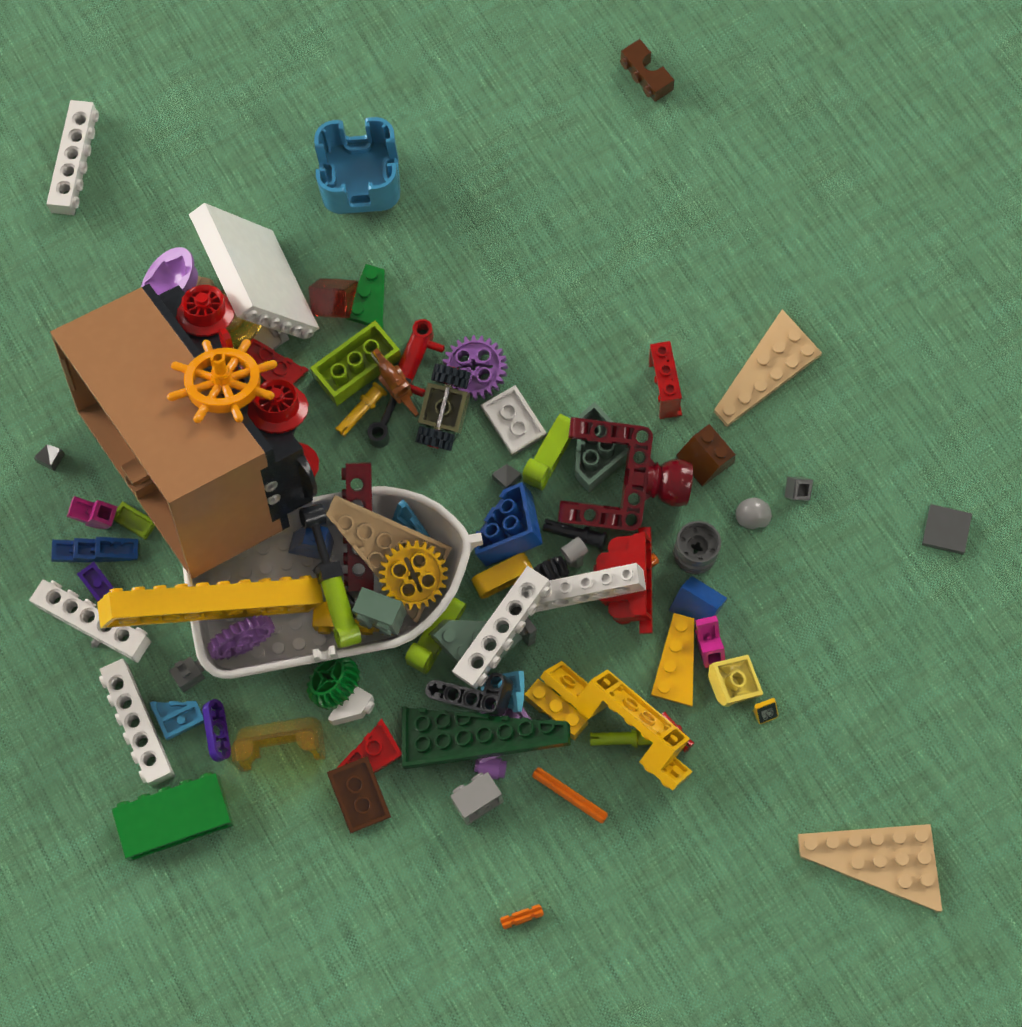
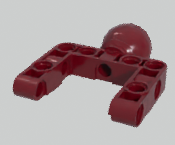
M571 417L568 438L628 445L621 506L614 507L561 500L558 522L634 531L642 524L644 504L650 497L658 496L663 503L672 507L687 506L692 488L693 465L691 462L683 459L669 460L661 466L658 462L654 463L650 458L653 434L648 427ZM599 425H602L605 429L602 437H597L594 433L595 428ZM643 430L646 433V439L643 442H638L636 434ZM638 451H641L644 455L640 463H636L633 459L634 454ZM632 493L638 495V502L635 504L628 502V497ZM588 509H592L595 514L591 520H585L584 512ZM629 514H634L636 517V521L632 525H627L625 522Z

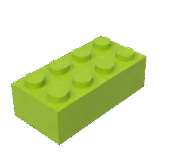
M373 321L310 367L314 379L336 406L380 375L379 368L371 356L373 350L378 348L385 359L393 365L401 359L400 349L376 321Z

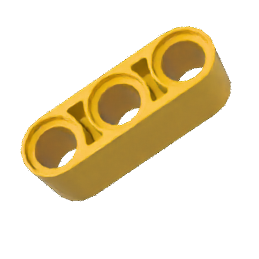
M519 553L475 575L471 581L479 597L484 599L514 585L527 565L532 569L534 568L526 553Z

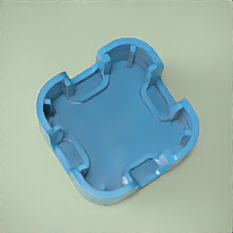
M379 117L366 118L365 129L367 135L347 136L343 121L341 120L325 122L317 129L314 137L315 151L319 162V169H316V179L323 204L329 211L336 214L384 211L392 208L400 198L399 156L394 130L387 120Z

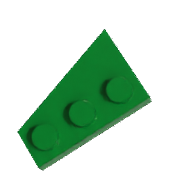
M365 264L345 315L347 320L367 326L376 321L384 330V269Z

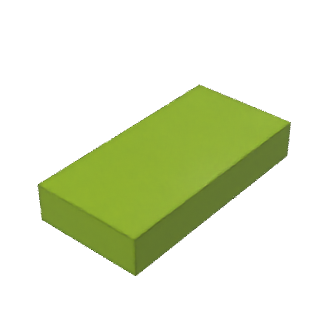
M123 501L116 510L113 521L144 540L148 538L155 528L150 517Z

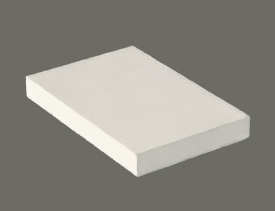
M516 385L480 405L512 456L547 436L546 431Z

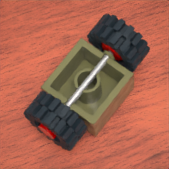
M434 365L431 380L445 385L441 386L428 382L418 423L434 428L419 426L415 442L436 449L452 450L455 435L443 432L442 429L461 434L471 394L453 389V386L467 389L471 375L470 372L451 366Z

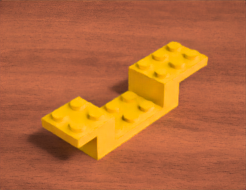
M560 661L545 670L540 676L547 687L554 689L565 702L573 705L583 717L590 719L608 706L609 709L621 715L628 725L634 726L640 731L646 740L653 742L639 762L647 772L654 774L660 779V782L665 787L673 791L693 772L676 758L690 738L608 669L587 683L563 661Z

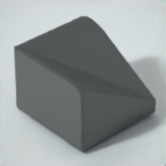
M46 445L36 454L34 459L37 463L55 471L65 453L60 448Z
M508 464L492 474V479L503 489L515 485L522 478L521 473Z
M787 476L785 497L792 500H810L813 480L805 477Z

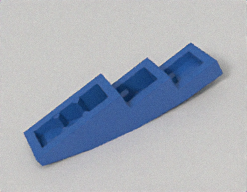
M96 537V539L74 538V541L52 539L51 562H118L138 559V539Z

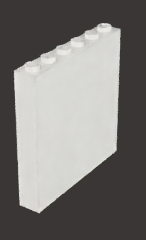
M203 203L189 214L237 318L302 339L312 337L314 332L320 329L273 230L206 203Z

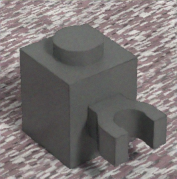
M191 656L184 661L181 659L174 664L175 667L169 670L183 692H186L205 679L202 674L205 669L199 660L194 662Z

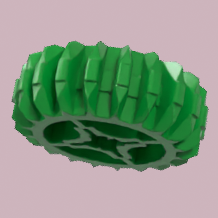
M350 657L318 663L317 668L312 669L313 674L308 676L310 681L306 684L308 686L306 692L310 700L318 707L327 710L331 708L336 709L338 705L343 706L344 701L349 700L351 694H355L354 689L358 687L357 682L361 679L359 677L361 671L358 669L356 662Z

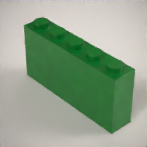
M212 772L200 775L199 779L194 781L191 779L181 781L179 786L173 788L171 786L163 787L158 790L159 793L153 795L149 793L137 797L138 800L133 802H120L117 804V807L112 808L124 856L130 862L234 826L220 778L216 773L212 774Z

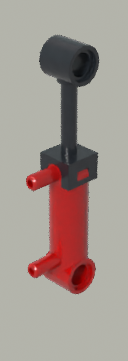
M419 319L413 324V332L398 366L410 384L412 394L424 397L426 390L412 385L414 377L427 348L442 353L445 346L433 342L434 333L430 321ZM421 330L428 331L426 334H419ZM392 396L380 422H374L368 427V437L370 443L375 448L385 447L390 440L387 425L397 404V401ZM378 432L383 433V436L380 438L374 437Z

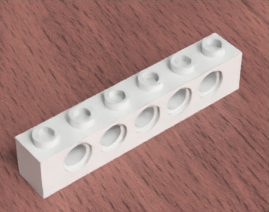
M70 100L46 203L51 213L74 215L76 208L79 207L78 196L79 192L83 189V174L87 172L86 161L87 157L91 154L90 143L91 139L95 137V122H98L99 112L96 110L93 102Z
M637 563L550 580L551 590L544 599L541 598L537 603L538 609L536 612L646 590L644 570ZM530 589L526 590L523 594V597H532L534 591Z
M527 565L452 670L455 676L475 690L478 686L482 687L485 684L490 669L497 667L501 660L500 655L504 650H509L513 644L512 639L515 634H519L524 629L527 617L529 615L532 616L538 609L537 603L541 598L544 599L551 590L549 579ZM530 589L534 591L532 597H523V594L526 590ZM514 607L522 608L521 613L518 615H511V610ZM506 624L509 626L507 632H498L501 625ZM489 642L496 643V648L492 651L486 650V645ZM481 659L484 661L481 668H473L476 660Z
M44 579L41 581L29 599L33 605L137 663L140 661L152 642L146 636L148 634L146 631L139 627L133 629L130 626L112 627L110 631L105 632L106 628H100L99 612L95 608L96 604L88 599L84 601L78 599V594L69 589L67 592L62 590V586L53 580L50 583ZM58 597H61L60 601L54 604V601ZM78 606L77 610L74 613H71V610L74 607ZM91 616H95L94 620L88 623V619ZM129 634V638L122 642V638Z
M122 658L100 668L99 670L102 674L99 677L103 688H107L110 693L107 695L111 707L115 706L118 712L115 714V718L119 726L123 725L125 729L123 737L127 745L131 744L133 748L131 756L135 764L139 763L141 767L139 775L143 783L147 782L148 785L153 787L175 777L128 663ZM118 682H124V685L121 689L115 690V686ZM132 700L131 706L123 709L124 702ZM140 719L139 725L131 728L132 721ZM142 738H148L147 744L139 747V741ZM150 757H156V762L152 766H147V760Z

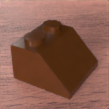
M710 424L696 433L676 455L678 459L692 463L693 477L702 487L735 462L736 456Z

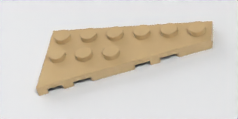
M783 309L714 409V413L726 427L730 426L822 355V352Z

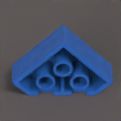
M523 482L502 491L499 496L501 498L496 507L491 508L485 517V524L481 530L476 531V533H481L483 545L474 548L475 554L486 567L543 544L533 495Z

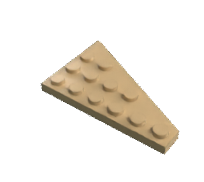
M931 824L798 834L800 858L815 862L822 867H827L842 875L862 881L867 885L887 891V893L907 899L914 904L924 906L935 912H942Z

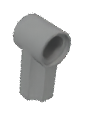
M576 537L560 549L569 568H579L582 566L584 555L589 552L579 537Z

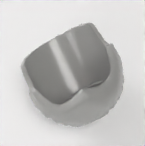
M748 498L742 501L736 508V519L744 528L753 530L759 527H766L771 521L770 506L760 498Z

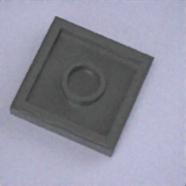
M930 504L922 545L964 554L972 513Z

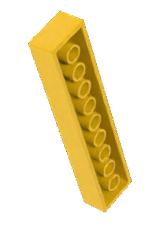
M305 575L293 580L292 577H282L278 581H271V578L259 579L258 582L244 579L234 584H230V581L217 582V585L201 582L197 583L196 586L188 587V584H177L175 588L158 585L154 586L153 589L146 590L145 587L140 586L132 588V591L114 588L97 602L100 628L260 615L308 613L323 603L321 584H318L317 578Z

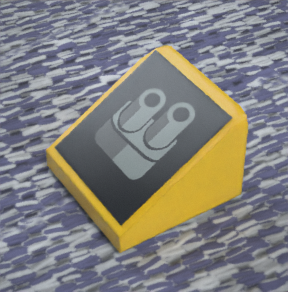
M775 698L755 704L753 712L759 724L778 717Z

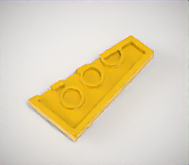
M674 613L651 696L693 707L694 618Z

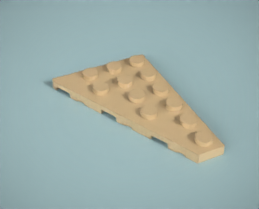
M334 495L326 512V516L379 579L384 577V575L378 573V570L385 568L380 562H387L384 554L392 555L393 553L390 548L398 550V543L404 547L406 546V540L411 545L414 544L415 540H418L419 546H421L425 541L427 543L426 548L428 549L433 545L435 547L433 554L439 551L441 555L438 560L445 559V561L452 549L451 546L337 495ZM417 555L413 559V564L416 566L422 565L424 562L422 555ZM405 557L404 561L411 574L408 577H412L418 591L421 592L422 588L416 577V574L419 572L413 570L409 559ZM396 565L393 572L396 575L402 574L405 570L404 565ZM425 575L422 578V584L429 585L433 581L432 575ZM405 584L402 592L410 594L413 591V585ZM423 602L421 603V608L418 609L416 604H413L412 609L409 610L406 603L404 607L407 614L414 622L418 623L426 605Z

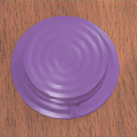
M182 247L166 251L150 266L141 287L150 284L157 295L179 285L186 293V291L195 287L198 281V271L194 266L193 255Z

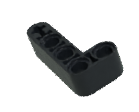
M494 672L488 677L484 691L432 680L426 685L425 692L429 698L440 703L500 717L505 714L513 690V681L500 673ZM502 680V684H501V686L498 688V684H499V682ZM439 690H444V694L438 693ZM459 692V696H458V698L455 700V696H456V694ZM496 701V705H495V707L492 709V705H493V703Z

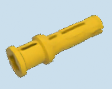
M373 382L369 391L365 395L362 394L360 396L361 401L335 427L336 431H339V434L345 437L369 409L372 410L376 407L375 404L382 396H386L387 392L378 383Z

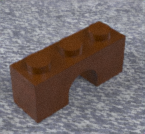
M640 39L621 50L620 63L625 70H629L633 80L643 87L647 97H651L656 102L674 90V79L663 66L655 71L645 68L646 65L651 63V51Z

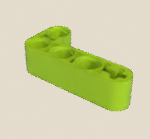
M561 413L557 416L534 459L530 458L526 463L522 474L523 482L541 491L545 488L572 438H568L571 418Z
M455 597L452 599L441 616L424 631L418 643L414 642L410 646L405 656L407 665L424 674L430 671L442 649L429 636V633L443 620H460L466 609V603Z

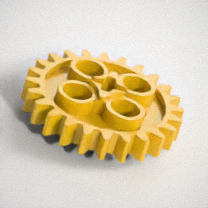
M406 540V546L404 547L398 543V550L391 547L390 549L393 554H384L387 562L381 561L380 564L385 568L378 570L379 574L384 575V577L378 579L379 582L385 583L381 587L382 591L389 590L386 596H394L393 598L402 601L403 605L407 603L409 610L412 609L413 604H416L417 608L420 609L423 602L428 607L429 599L436 602L435 594L442 596L439 588H446L442 580L448 579V576L443 575V572H446L448 568L441 567L446 561L445 559L438 560L441 553L438 551L433 554L435 547L432 545L427 549L425 541L419 546L418 540H415L413 545ZM422 555L424 557L423 564L419 566L414 565V557ZM405 557L409 559L413 570L419 572L416 574V577L421 585V592L418 591L412 577H408L411 574L404 561ZM398 564H402L405 567L404 572L400 575H396L393 572L394 567ZM425 575H432L433 581L429 585L422 584V578ZM405 584L413 585L414 588L410 594L402 592Z

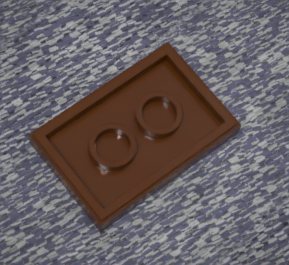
M368 756L327 772L350 834L391 818Z

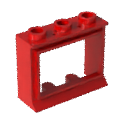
M671 342L650 344L648 364L649 367L654 366L656 376L654 382L658 385L660 394L658 396V402L660 403L659 418L665 419L682 416L680 406L682 395Z

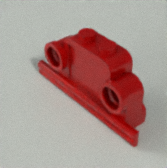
M651 527L638 528V533L613 538L608 544L609 552L598 555L593 571L637 563L644 570L646 590L599 600L608 607L609 614L617 623L625 625L632 621H639V633L652 634Z

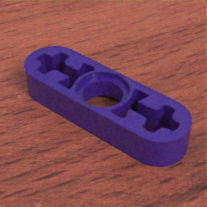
M213 699L203 705L202 712L209 755L215 762H221L230 757L231 747L224 706L221 701ZM214 725L220 730L219 736L214 733Z

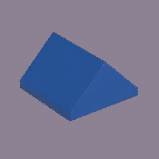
M691 576L681 586L669 611L673 614L676 613L694 618V627L696 628L695 620L716 616L726 602L727 597Z

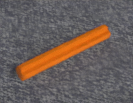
M537 767L533 772L532 777L599 823L603 824L607 819V812L542 768Z

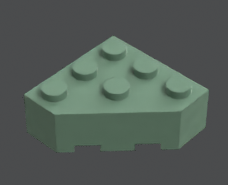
M595 402L579 414V418L613 422ZM599 425L595 428L594 433L597 437H602L605 429L602 425ZM577 439L575 479L590 493L626 463L628 445Z
M443 620L429 633V636L457 665L487 621ZM506 624L501 625L498 632H507L509 626ZM515 634L512 639L513 644L509 650L523 638L520 634ZM489 642L486 645V650L488 651L496 648L495 642ZM504 650L503 653L500 655V658H502L508 651ZM481 659L476 660L473 668H481L484 661Z

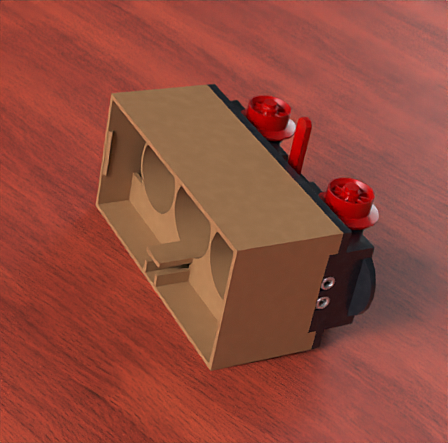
M147 284L50 331L78 414L191 579H194L289 528L290 524L287 514L313 501V497L317 494L315 476L319 471L320 461L316 451L309 445L298 442L294 437L296 427L303 423L308 414L309 403L305 394L287 380L271 379L263 382L260 388L272 391L275 395L274 398L268 400L255 396L248 405L240 409L243 415L241 423L235 421L232 412L221 414L207 412L200 423H195L193 418L199 408L190 401L188 396L175 401L167 399L169 393L185 388V373L173 370L171 368L173 362L189 365L193 359L205 352L202 346L204 340H209L213 349L233 348L231 336L226 328L233 321L235 312L228 297L222 294L215 286L198 285L185 293L178 285L157 295L151 285ZM237 365L234 372L245 368L240 365ZM209 366L204 370L211 372L212 367ZM197 377L194 385L208 380ZM246 377L237 381L248 384L250 379ZM211 389L200 393L205 396H208ZM232 389L233 395L241 392L240 390ZM219 393L217 398H225V396Z

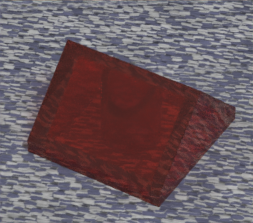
M320 278L309 286L310 306L313 316L350 318L358 281Z

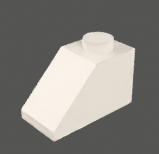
M359 687L355 688V694H351L349 700L344 701L343 706L338 705L332 711L328 718L330 724L335 726L362 719L366 713L370 714L375 706L373 695Z

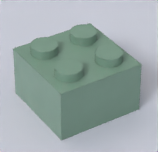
M364 587L361 588L352 609L359 625L367 629L375 627L379 629L381 634L391 636V634L398 636L407 615L402 601Z

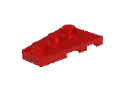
M254 338L250 340L251 344L246 353L256 361L257 365L270 360L277 362L276 368L260 373V378L264 382L271 379H284L294 385L309 372L308 368L294 363L292 359L278 354L274 349Z
M382 718L338 767L368 756L373 772L376 773L402 758V752Z

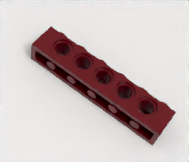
M371 462L346 463L345 468H341L342 480H346V489H342V498L350 502L360 500L364 508L372 511ZM357 478L363 482V487L360 490H354L351 487L353 479ZM343 536V544H347V552H343V564L348 565V573L344 574V586H348V592L360 591L362 587L374 591V572L359 554L352 550V546ZM355 564H362L365 571L362 574H355L352 568Z

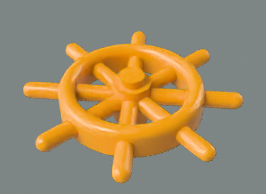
M244 339L238 349H213L211 342L204 340L202 346L205 352L193 359L189 365L179 362L171 364L173 370L185 373V388L169 393L167 399L175 401L188 396L190 401L199 408L193 418L195 423H200L207 412L220 414L232 412L235 421L241 423L243 415L240 409L248 405L255 396L268 400L274 398L275 395L272 391L260 388V373L276 368L277 362L270 360L257 365L256 361L246 353L251 344L248 339ZM237 365H240L245 368L234 372ZM209 366L212 367L211 372L204 370ZM250 376L248 384L237 381ZM197 377L208 380L194 385ZM211 389L208 396H205L200 393ZM232 389L240 390L241 392L233 395ZM219 393H220V394H224V396H225V398H217V397H218Z

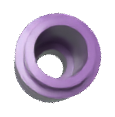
M494 758L480 763L476 759L474 772H478V774L483 773V775L488 772L492 779L499 780V778H505L507 761H502V758Z

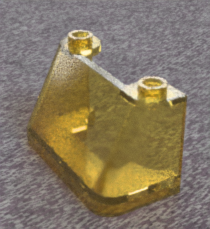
M304 717L243 727L238 731L231 747L232 762L241 772L252 770L251 765L253 761L261 758V747L297 742L303 751L311 752L315 760L326 759L322 725L315 717Z

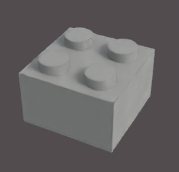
M488 772L484 775L483 773L477 774L471 779L472 782L466 786L464 784L460 785L452 791L454 793L451 795L452 802L466 825H469L504 802L502 793Z

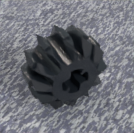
M562 556L542 561V563L534 567L535 571L549 579V581L565 578L569 574L568 565Z

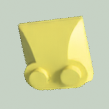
M749 655L709 665L708 678L715 697L722 706L729 707L734 703L763 695Z

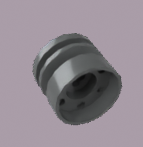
M693 521L687 523L677 535L673 550L675 563L686 573L697 575L707 572L712 568L721 547L720 534L714 526L707 522Z

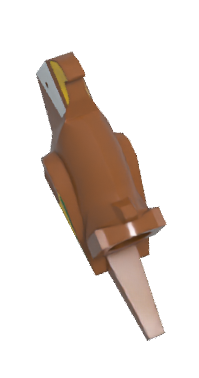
M376 348L371 352V356L380 371L378 379L399 404L403 402L415 417L418 416L419 413L410 399L412 396L410 384L406 380L401 368L398 365L393 366L391 362L385 359L380 350Z

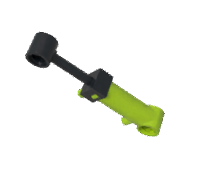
M322 504L300 508L299 518L301 525L304 529H312L322 565L315 569L318 584L322 585L334 626L335 642L338 648L359 644L362 640L358 624L354 621L342 580L344 574L340 560L330 562L320 528L321 525L326 524L327 520Z

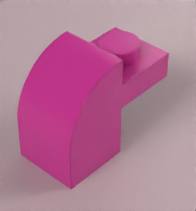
M74 496L67 517L83 522L89 527L108 529L112 526L117 506L100 500L93 503Z
M717 616L695 620V634L704 667L709 668V665L725 660V651L720 638Z

